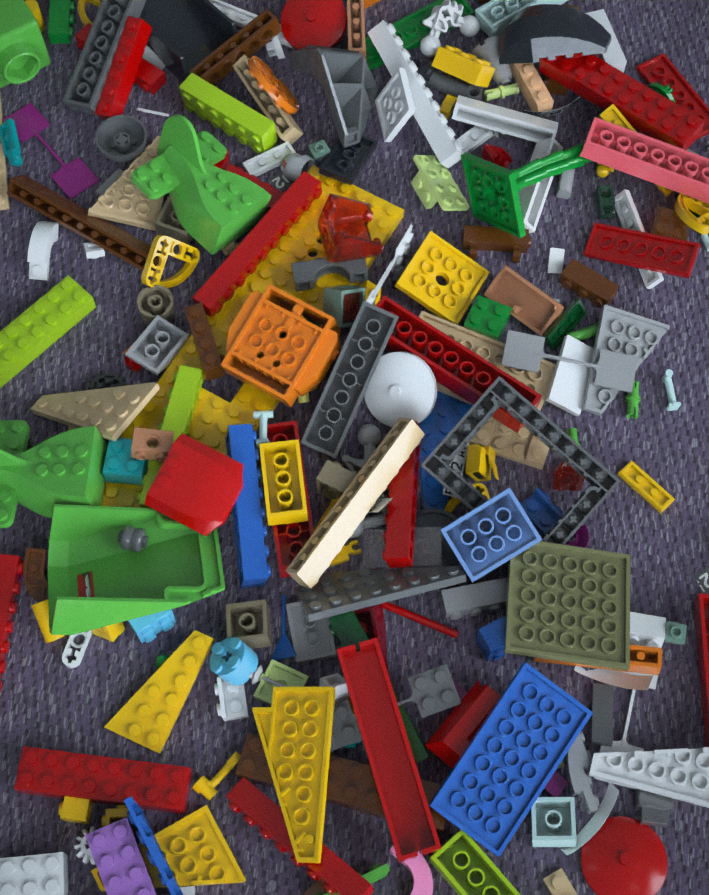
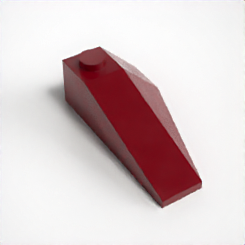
M382 605L354 610L368 639L377 637L388 672L386 625Z

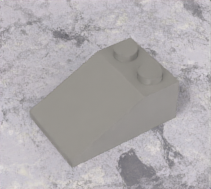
M157 315L125 353V356L158 375L172 363L187 342L189 334Z

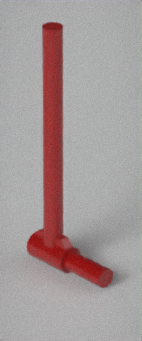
M390 602L378 604L388 611L457 639L458 630Z

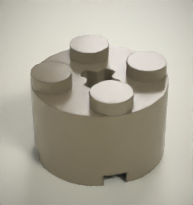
M154 285L151 288H144L139 293L137 307L141 320L147 326L157 315L169 323L174 320L176 306L173 295L168 288Z

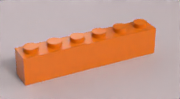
M630 645V668L627 671L536 657L535 662L659 675L662 668V648Z

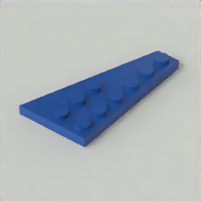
M132 796L125 799L124 802L129 810L126 812L128 818L135 828H138L136 834L141 844L143 843L144 847L147 846L146 855L150 863L159 869L160 874H158V877L163 886L167 885L170 891L168 895H183L141 807Z

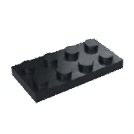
M362 135L360 143L343 147L339 139L320 166L319 174L352 185L377 148L378 141Z

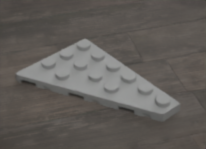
M604 304L601 307L591 363H598L600 351L603 349L637 356V370L643 360L654 349L655 345L659 343L662 336L669 330L670 325ZM590 367L582 411L601 415L620 390L594 385L596 370Z

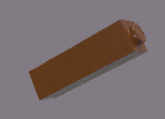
M464 225L462 249L470 250L469 258L472 260H476L477 250L513 252L512 262L519 263L521 253H527L528 247H531L532 236H529V229H525L526 235L524 237L518 238L497 227Z

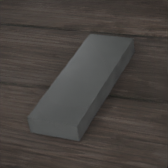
M592 684L591 744L612 747L614 686Z

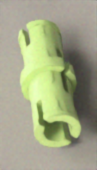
M518 83L506 86L499 85L498 88L484 90V97H487L485 99L489 101L519 94Z

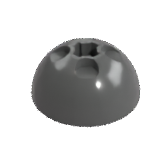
M116 115L106 119L99 125L95 133V142L99 151L106 158L114 162H129L136 159L144 151L147 144V130L144 124L133 116Z

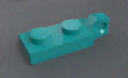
M9 118L0 125V139L4 156L8 158L10 165L19 167L23 164L22 156L20 155L21 148L15 122Z

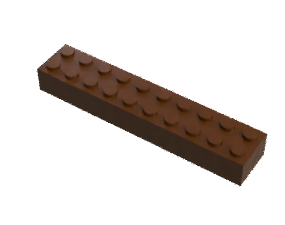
M247 733L235 773L237 778L242 779L244 777L250 782L275 788L260 736ZM330 755L326 802L385 818L370 765ZM420 779L429 804L441 784ZM429 807L436 832L442 834L446 818Z

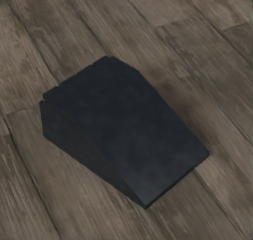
M146 0L140 18L152 27L147 43L166 68L182 83L190 75L189 71L237 33L235 22L208 0Z

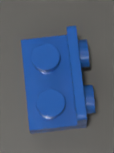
M539 488L535 489L534 494L520 504L530 521L543 535H546L563 515L560 507L554 505L550 501L548 494Z

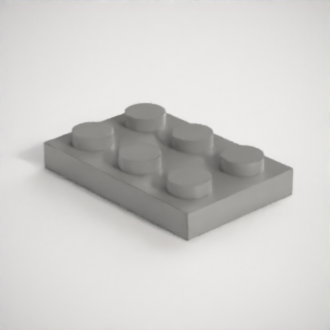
M299 602L286 604L293 648L297 654L295 656L296 664L337 657L333 634L328 627L330 625L329 617L309 622Z

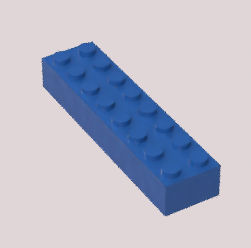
M252 424L228 425L225 436L227 456L244 465L243 489L232 508L240 589L262 587L269 576H271L270 564L266 562V557L269 556L268 544L264 543V537H267L266 525L262 524L265 510L264 506L260 505L263 491L262 487L258 486L261 472L260 468L256 467L259 460L258 449H255L257 434L256 430H253Z

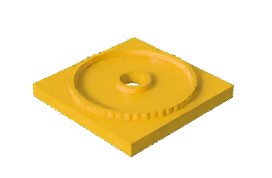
M430 231L395 284V287L438 317L458 325L490 272ZM436 276L444 277L446 285L438 284Z

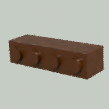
M202 302L184 307L186 320L206 380L210 381L225 376L224 369L221 367L222 361Z

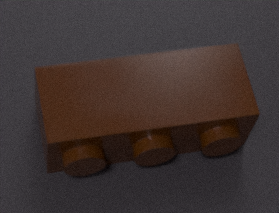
M573 258L563 270L559 279V283L565 289L573 290L580 298L590 300L598 308H601L604 304L609 305L619 288V285Z

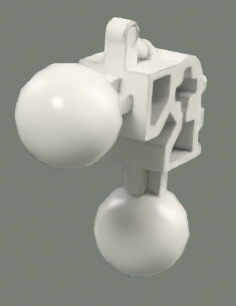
M444 0L441 5L435 6L432 9V14L429 18L422 21L423 25H426L431 31L420 42L421 52L427 57L435 56L438 47L441 46L438 39L440 32L446 33L448 26H458L460 32L466 37L476 35L480 29L479 20L473 15L461 17L463 5H458L456 1Z

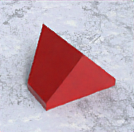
M489 144L483 146L482 159L506 169L513 162V159L504 148Z

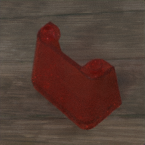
M329 194L318 220V230L328 262L339 263L376 257L382 252L383 243L381 239L374 238L372 241L367 227L368 222H371L373 218L370 203Z

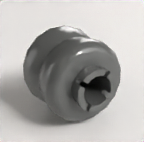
M127 525L124 530H120L118 542H120L122 549L139 553L143 548L147 547L149 536H146L145 529Z

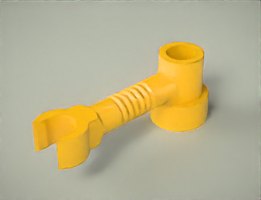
M236 751L215 777L209 781L203 775L192 789L198 794L201 793L210 801L218 792L215 789L216 786L239 763L241 755Z

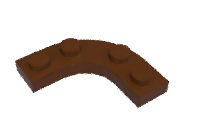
M26 548L23 566L24 583L29 594L38 603L48 599V583L45 579L47 550Z

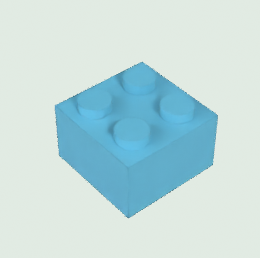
M170 609L131 619L128 622L140 642L146 641L148 643L154 640L159 632L170 630L176 620Z

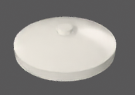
M392 352L381 356L364 394V399L372 415L387 426L393 427L400 417L413 419V421L420 423L434 408L437 398V383L431 368L423 359L408 352Z

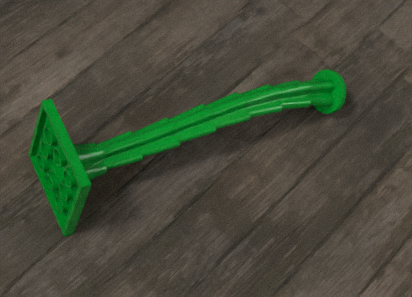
M652 82L647 86L675 103L671 94L673 89L669 85L662 86ZM584 143L577 144L564 151L558 150L512 170L470 153H463L460 156L473 216L518 238L524 237L526 232L518 193L522 188L541 182L544 178L559 175L563 171L583 167L586 163L592 162V160L580 156Z

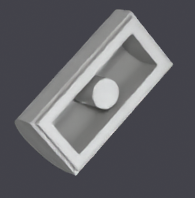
M575 169L563 171L562 174H559L556 191L557 198L569 199L571 197Z

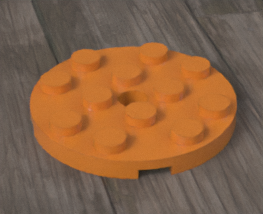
M252 56L247 61L250 68L248 72L253 78L258 80L257 85L259 88L267 91L279 109L283 108L288 115L290 113L295 114L300 106L292 92L281 79L278 80L275 77L273 70L257 56Z

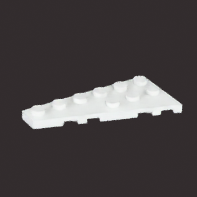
M709 747L625 753L607 752L594 753L589 776L709 808Z

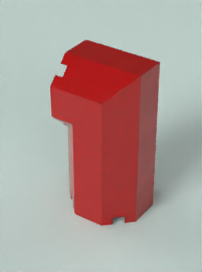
M478 680L461 700V704L456 706L425 744V748L452 770L500 698V695L486 684L481 687V682Z

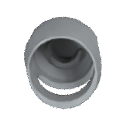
M299 153L287 154L282 159L281 172L286 179L295 182L307 161L309 165L306 173L312 165L315 166L314 159Z

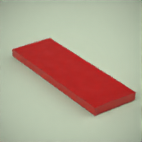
M664 53L636 66L635 70L648 85L652 82L662 86L669 85L673 89L671 94L676 104L705 120L702 133L697 139L709 134V107Z
M594 222L583 255L597 260L689 279L700 243Z

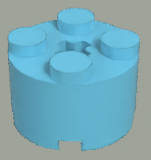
M230 637L217 642L211 649V671L233 686L247 682L250 679L248 676L252 672L255 673L257 669V654L237 637Z

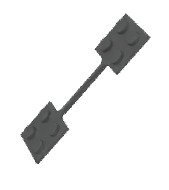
M447 664L408 677L412 696L397 702L398 706L410 701L415 702L422 718L461 704ZM348 700L334 704L330 752L362 740L356 717Z

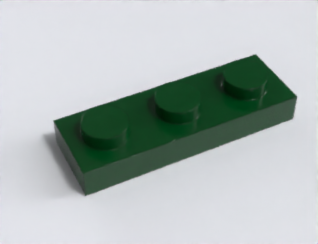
M575 298L543 334L550 349L556 350L563 342L564 337L567 336L566 334L571 332L586 315L587 311L580 299Z

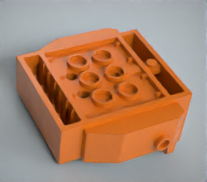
M269 284L263 294L254 291L248 296L228 330L227 355L222 361L221 367L227 374L291 408L299 395L304 396L322 382L333 361H337L343 345L339 337L341 330L334 317ZM304 317L320 324L321 326H316L315 324L307 321ZM282 333L287 334L285 338L280 337ZM260 353L264 354L262 358H258ZM276 362H280L278 367H274Z

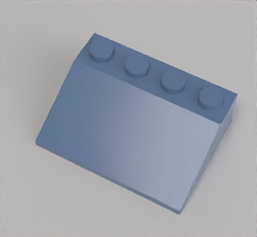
M510 488L440 530L472 583L542 540Z

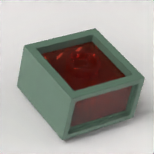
M341 285L324 288L323 312L334 317L339 328L353 326L361 305L365 301V287Z

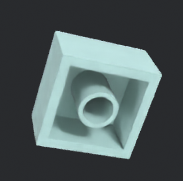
M538 797L531 808L533 847H576L574 797Z

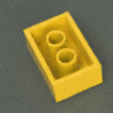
M449 45L438 47L431 65L472 85L488 88L495 68L490 66L491 62L478 59L473 54L462 52V49Z

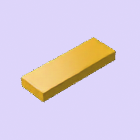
M632 460L618 472V476L660 514L674 502L675 498Z

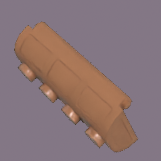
M507 265L503 266L484 293L490 300L512 307L511 315L541 337L564 309V306Z

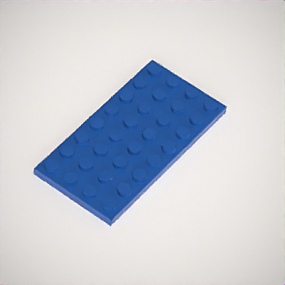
M523 662L428 806L494 855L500 857L593 712L528 663Z

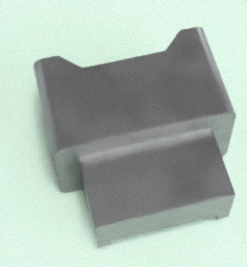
M636 788L635 811L640 812V825L645 824L667 828L669 825V815L674 811V798Z

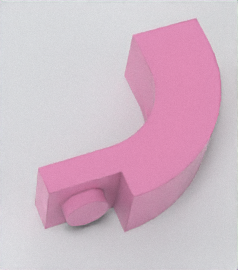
M392 846L390 853L397 859L394 846ZM417 852L418 857L401 862L410 871L413 878V890L410 895H432L433 878L431 870L425 858Z

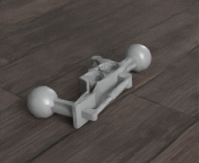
M373 424L363 425L357 434L359 443L364 446V459H353L348 455L342 456V464L349 471L356 470L359 473L376 450L375 446L381 440V432ZM383 493L379 496L378 499H384V498H385V496L383 495ZM387 505L381 510V514L365 517L350 538L361 536L364 530L384 525L385 529H387L385 524V514H388Z

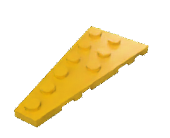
M194 630L104 728L157 753H161L215 639Z

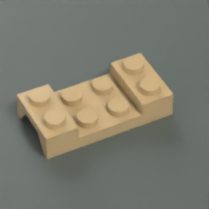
M493 417L485 423L470 440L469 444H478L482 447L490 445L496 451L495 455L541 470L549 448L524 426L516 433Z

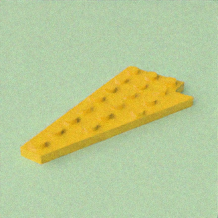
M273 687L271 707L252 708L296 861L299 863H321L336 691L334 687Z

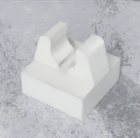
M276 35L272 39L273 41L265 45L269 57L277 55L278 59L285 58L280 39Z

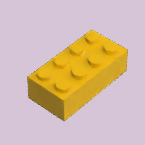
M299 439L259 444L268 526L308 521Z

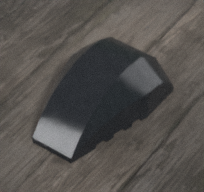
M558 4L528 6L513 16L501 34L499 65L540 62L539 58L548 57V61L556 60L555 56L566 55V58H571L575 53H582L583 56L606 53L612 40L611 34L591 16L577 9Z

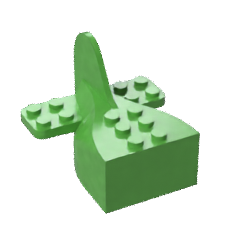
M175 114L164 123L157 157L135 169L131 175V182L148 198L153 200L169 193L180 224L211 255H214L231 242L252 230L264 217L271 195L245 177L213 166L225 158L227 149L207 131H201L196 134L193 125L186 117Z
M24 420L0 421V528H8L13 524L17 503L48 518H52L54 504L102 506L105 478L102 472L108 445L96 426L76 428L53 435L27 450L30 427Z

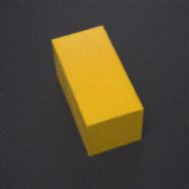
M447 94L439 109V112L446 119H449L453 106L457 101V97Z

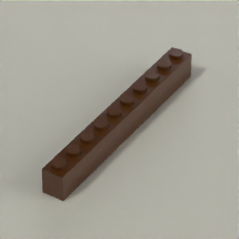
M24 174L10 178L7 190L8 195L143 271L151 248L149 244L104 219L88 216V210ZM158 256L154 257L153 264L155 266L159 264Z

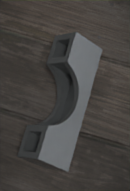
M353 252L342 256L335 255L323 259L316 258L311 261H298L291 264L296 292L314 289L317 280L323 275L330 273L344 276L349 283L368 280V268L364 252Z

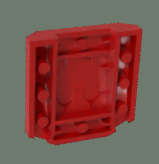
M181 433L172 445L146 495L145 505L207 537L210 535L209 533L226 522L244 485V465Z

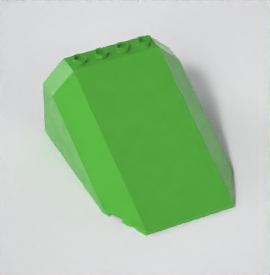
M54 504L47 563L49 632L51 635H74L185 606L225 590L217 528L206 537L152 508ZM127 525L145 529L146 536H149L147 547L143 548L139 553L132 550H124L120 547L118 534ZM92 571L94 597H78L77 575Z

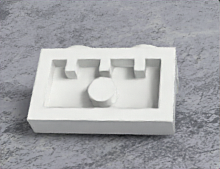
M217 677L214 690L215 695L219 696L220 703L217 704L218 716H222L224 721L249 717L245 685L233 686L222 678Z

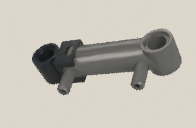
M410 59L418 67V75L420 74L424 78L425 87H431L457 98L460 95L481 101L482 88L480 86L467 85L437 72V68L428 63H425L423 67V63L419 59Z

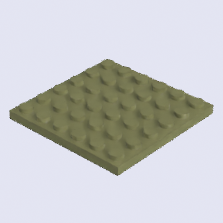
M540 541L510 559L508 565L504 653L627 671L630 668V555Z

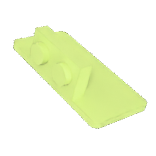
M415 155L413 157L419 172L410 183L426 209H431L437 201L444 211H467L469 209L467 200L453 180L451 173L445 166L440 164L436 155Z

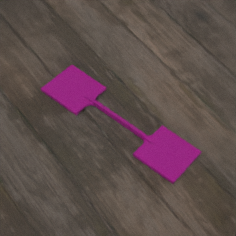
M31 102L2 120L5 122L9 118L13 119L18 139L21 143L31 137H37L61 164V169L50 175V177L69 199L74 198L99 181L80 158L65 164L43 140L39 133L50 126V124Z

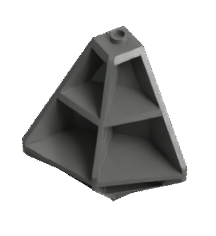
M308 45L306 48L290 52V69L315 77L325 90L342 146L348 147L360 143L379 91L363 55L359 51Z

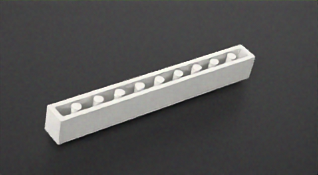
M382 20L368 32V35L391 76L394 75L399 67L405 68L415 105L413 115L440 164L450 168L461 159L460 155L463 154V147L458 140H455V133L452 128L447 126L448 120L439 112L440 106L435 100L433 101V94L428 87H425L424 78L420 74L418 75V67L409 59L411 55L403 48L402 45L404 43L401 38L396 36L395 27L391 23L388 24Z

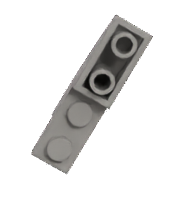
M581 731L565 755V764L571 795L576 796L580 794L588 815L598 810L599 800L596 793H592L590 787L592 781L589 773L584 771L591 766L592 757L590 751L584 747L583 742H585V738Z

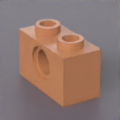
M134 427L131 457L138 460L150 459L164 462L173 445L174 432Z

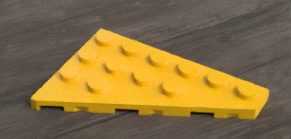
M207 805L154 834L179 887L232 884L246 881ZM140 842L138 845L154 887L166 888L167 885L163 886L158 877V874H160L159 869L150 863L146 855L147 846L144 847L143 843L141 844ZM98 869L91 870L99 889L106 891Z

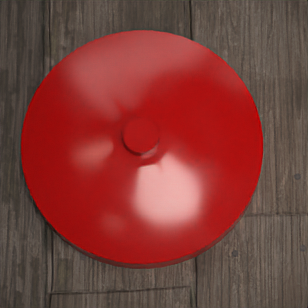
M288 0L283 7L280 19L281 30L285 39L296 50L306 48L308 45L334 48L343 38L348 23L347 11L342 0Z
M617 816L606 819L601 828L581 847L580 851L582 874L586 883L596 895H655L666 878L668 867L667 855L661 839L648 825H640L639 820L631 817Z

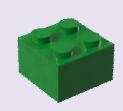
M477 295L463 327L500 341L510 319L512 307Z

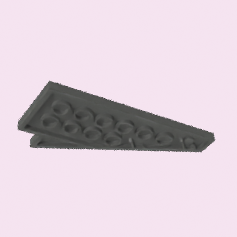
M459 566L405 567L403 569L386 570L361 568L358 571L323 573L312 589L300 585L294 587V591L309 622L467 581L466 574Z

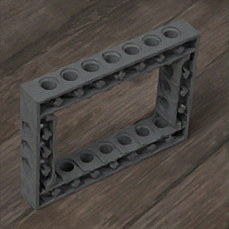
M499 376L425 459L421 467L471 511L487 502L489 499L449 464L493 414L502 407L590 483L541 540L543 542L565 545L621 480Z

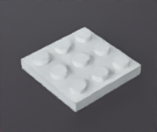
M399 67L375 99L384 142H391L415 112V105L405 68Z

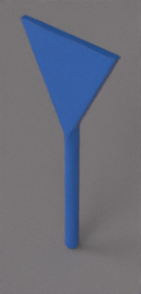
M284 594L282 595L281 637L271 660L275 661L297 656L285 632L286 595Z

